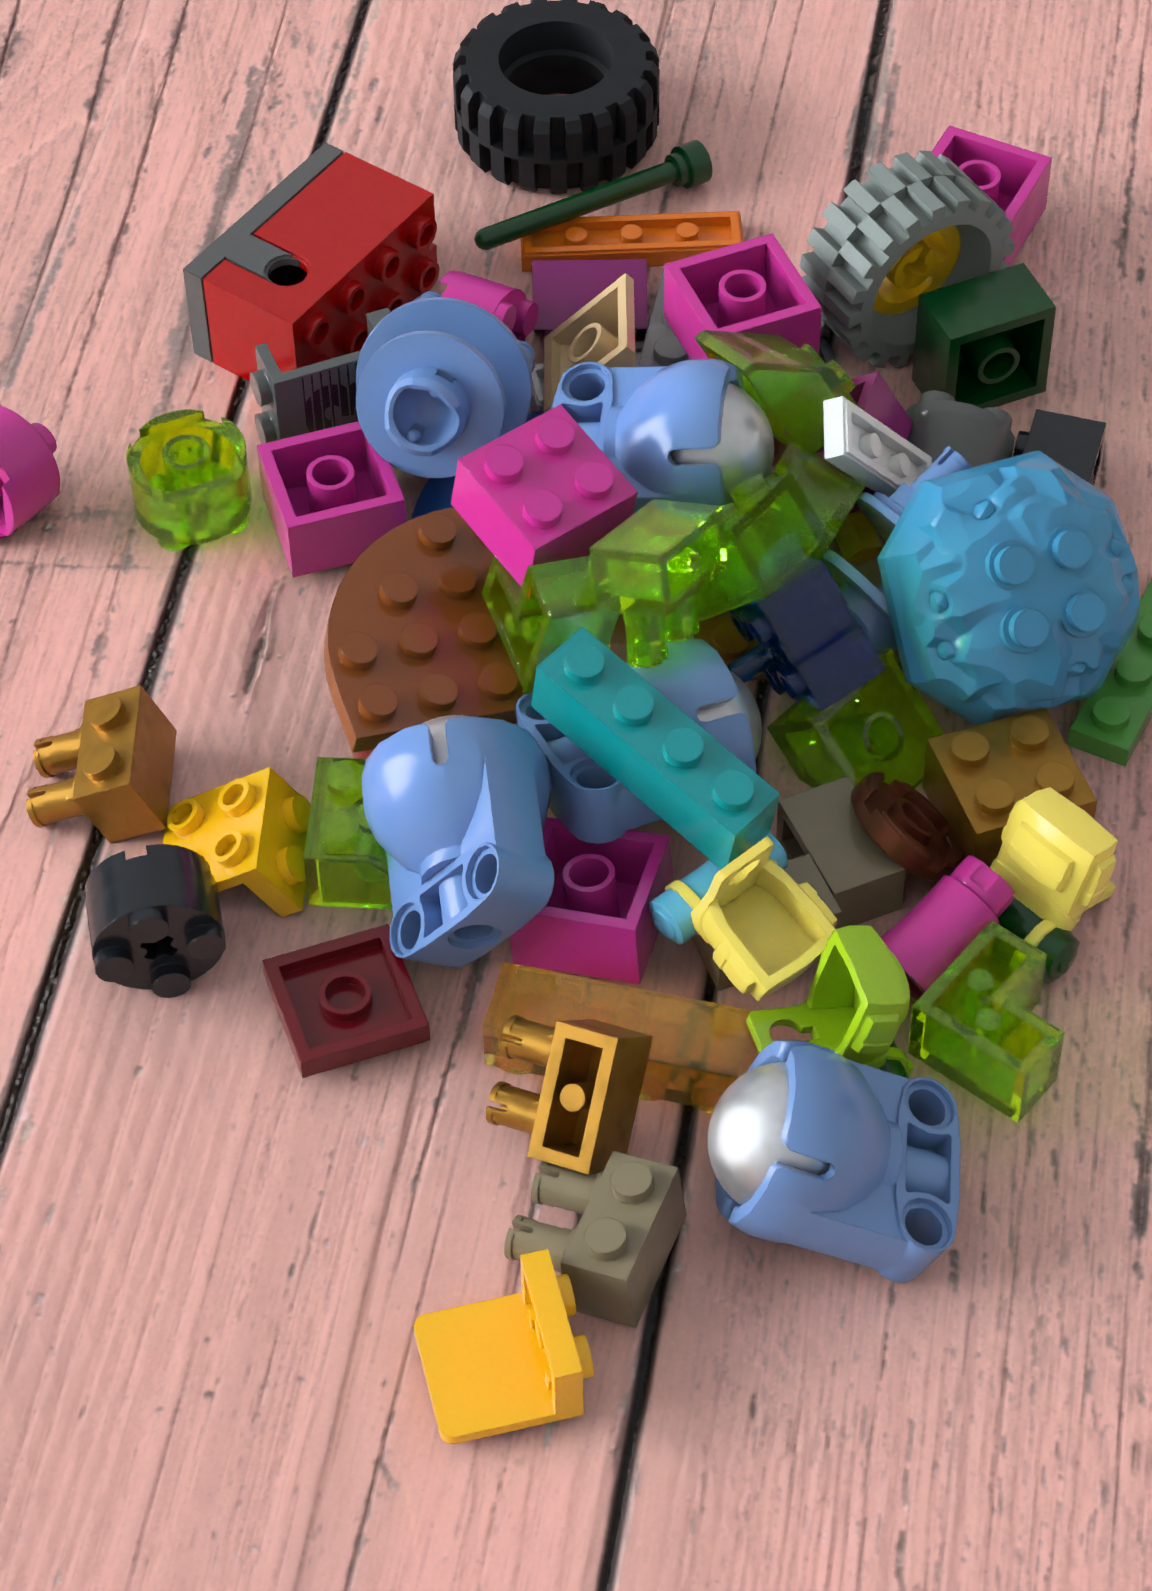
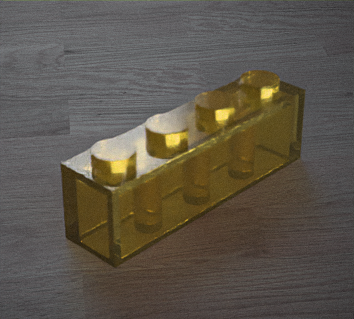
M503 962L483 1023L485 1065L499 1067L508 1073L516 1075L530 1073L545 1076L546 1067L515 1058H505L501 1055V1040L514 1042V1039H520L503 1034L507 1020L513 1015L522 1016L526 1020L551 1027L556 1026V1021L594 1019L653 1036L639 1099L646 1101L660 1099L695 1106L704 1112L712 1114L725 1090L747 1072L759 1054L746 1023L749 1013L754 1010Z

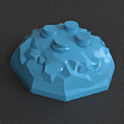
M1032 451L920 481L877 558L906 683L974 726L1036 709H1049L1094 696L1104 683L1116 656L1120 654L1131 637L1138 621L1140 608L1138 569L1115 502L1107 494L1041 451Z

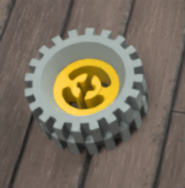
M919 150L916 159L908 152L895 155L892 168L888 169L882 162H879L868 169L870 179L861 185L856 179L849 183L843 189L848 195L843 203L838 206L831 201L822 213L828 220L823 229H812L807 242L814 248V251L802 254L799 267L807 274L802 278L822 307L821 319L862 361L866 362L868 360L874 367L884 368L887 362L894 368L907 366L910 355L914 356L920 294L1008 268L1010 266L1002 258L1014 254L1015 242L1008 236L1014 232L1012 222L1005 216L1007 213L948 157L942 154L936 157L931 151Z

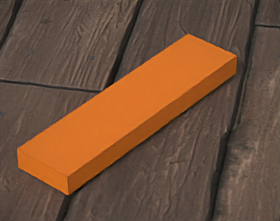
M740 211L577 217L520 238L522 272L532 271V260L647 259V267L664 266V263L667 264L744 242Z

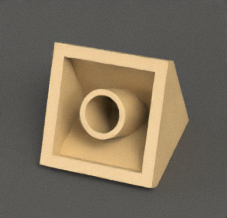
M628 274L622 275L544 337V412H547L552 407L562 375L569 368L579 363L597 362L606 367H635L634 279Z

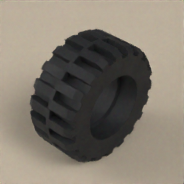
M531 0V3L520 6L516 2L504 6L501 14L496 16L494 13H491L479 22L477 29L472 28L455 53L453 61L455 129L458 132V141L462 149L470 156V159L485 173L491 170V174L496 180L508 186L511 182L518 183L522 190L537 193L538 188L551 189L552 194H565L569 188L580 187L581 191H586L597 187L602 180L614 181L623 176L626 172V167L633 169L645 157L646 152L653 146L657 137L660 69L656 48L650 43V38L638 24L633 25L632 20L627 15L618 10H615L613 13L609 12L605 4L590 0L589 4L579 3L577 0ZM564 93L569 95L551 96L544 94Z

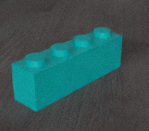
M583 626L536 666L531 707L717 867L722 869L761 841L770 832L780 793Z

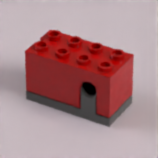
M325 142L183 269L194 354L210 362L214 361V364L250 382V372L257 370L255 345L266 343L281 373L360 351L368 337L367 313L384 308H389L390 312H392L394 309L414 301L422 293L430 291L438 279L440 268L437 262V245L432 243L437 232L434 194L347 152L343 153V150Z

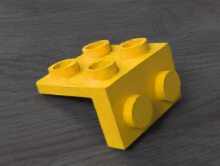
M268 767L174 804L168 811L163 844L185 847L203 856L210 865L211 874L215 878L218 892L244 884L283 918L303 910L306 880L309 875L308 864L312 832L315 826V808L305 796L299 794L271 767Z
M548 1249L520 1255L521 1293L426 1313L416 1319L414 1323L415 1338L439 1434L446 1443H463L584 1415L583 1379L594 1377L591 1352L585 1334L577 1336L572 1334L568 1317L576 1316V1304L572 1285L567 1273L556 1276Z

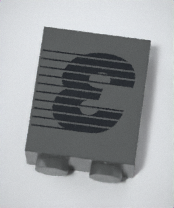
M389 308L366 314L368 336L375 326L390 313ZM267 344L255 345L257 370L250 372V382L258 405L262 406V413L255 414L256 429L262 444L359 421L356 411V369L361 350L281 373Z

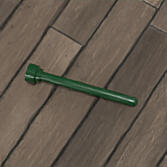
M698 140L678 145L671 150L670 155L665 157L664 163L481 228L475 234V244L482 250H490L671 183L676 187L683 186L686 189L710 181L713 172L709 153Z

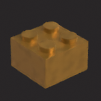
M1047 708L1028 711L927 739L922 787L929 801L947 820V825L951 829L947 836L952 846L960 843L962 847V861L970 855L983 861L990 868L1003 843L1001 839L1002 831L1007 824L1015 803L1041 789L1051 787L1086 811L1093 819L1095 818L1097 799Z

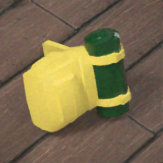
M1049 787L1035 791L1017 801L1010 812L1006 826L1003 828L1001 835L1003 843L997 858L993 860L990 868L1009 884L1014 891V899L998 917L999 924L987 937V939L1011 957L1013 964L1026 973L1031 972L1044 984L1052 983L1060 978L1074 962L1080 942L1071 931L1080 921L1084 911L1113 895L1116 886L1110 881L1117 862L1114 852L1118 840L1086 811Z

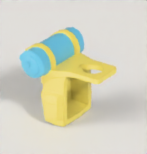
M770 832L761 841L722 869L708 860L681 880L672 881L665 886L663 893L649 902V910L654 925L664 937L680 945L696 934L700 935L706 943L713 947V960L719 969L723 970L731 983L742 994L750 993L757 1001L764 999L794 981L819 960L831 933L835 930L837 918L808 882L798 885L784 871L788 867L787 854L780 842Z

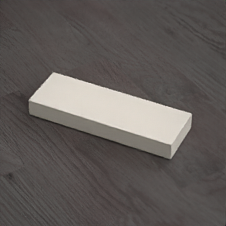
M841 396L823 401L824 459L874 492H880L890 497L903 483L910 486L932 464V457L845 397Z

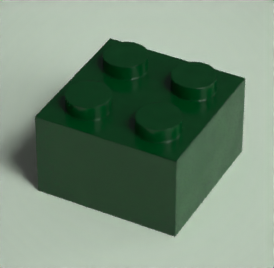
M1024 263L919 295L912 380L922 394L932 390L943 391L950 394L957 402L973 404L983 409L998 407L1046 391L1056 306Z

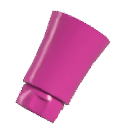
M969 855L950 876L944 875L913 909L896 925L880 936L887 948L897 957L903 967L909 983L910 996L933 1010H937L955 978L982 942L999 924L998 917L1014 899V891L1009 884L983 861Z

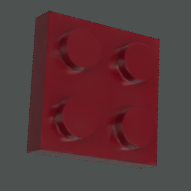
M389 924L262 960L266 982L302 1078L430 1041L429 1023L402 958L396 957L391 949Z

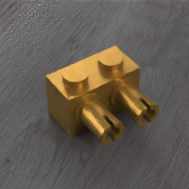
M141 685L86 700L80 728L56 736L36 739L34 742L36 750H33V761L42 777L51 778L75 769L76 773L74 777L67 780L29 788L27 796L30 799H26V809L30 820L35 826L42 828L58 821L85 815L109 843L166 829L177 730Z
M511 1016L504 1026L503 1034L520 1039H514V1042L501 1040L500 1053L505 1058H515L546 1067L541 1094L511 1086L503 1081L497 1082L492 1088L488 1100L503 1105H500L499 1108L486 1107L487 1122L532 1134L528 1157L587 1175L597 1174L604 1170L613 1151L627 1154L653 1036L594 1019L556 1021V1026L551 1027L526 1020L522 1016Z

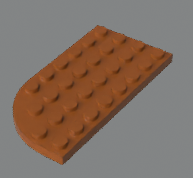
M750 502L746 505L743 523L730 534L718 538H692L679 533H628L626 538L528 593L522 589L454 507L433 511L391 529L360 554L348 569L338 587L329 614L324 639V664L327 683L352 753L375 749L380 742L404 728L422 724L442 716L465 715L505 720L512 724L517 723L516 704L518 699L524 694L533 691L536 666L582 626L624 662H627L652 645L680 638L703 639L717 650L728 669L743 682L817 669L823 653L759 514L754 513Z

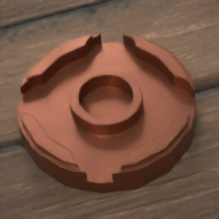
M880 771L866 775L852 790L851 803L857 818L871 838L903 868L924 880L937 883L944 875L950 876L962 862V847L960 843L954 844L951 847L945 838L951 832L945 817L926 797L910 784L895 778L889 785L884 782L886 779L885 773Z

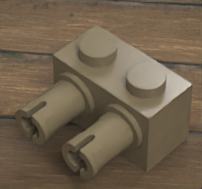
M617 1151L612 1152L605 1169L598 1174L587 1175L542 1161L539 1165L540 1173L536 1172L532 1182L531 1199L533 1203L581 1213L583 1216L579 1224L571 1230L538 1222L523 1215H517L512 1221L514 1229L509 1228L504 1245L505 1257L510 1260L521 1261L520 1255L548 1249L554 1270L561 1272V1274L567 1273L575 1298L576 1312L637 1328L687 1216L678 1167Z

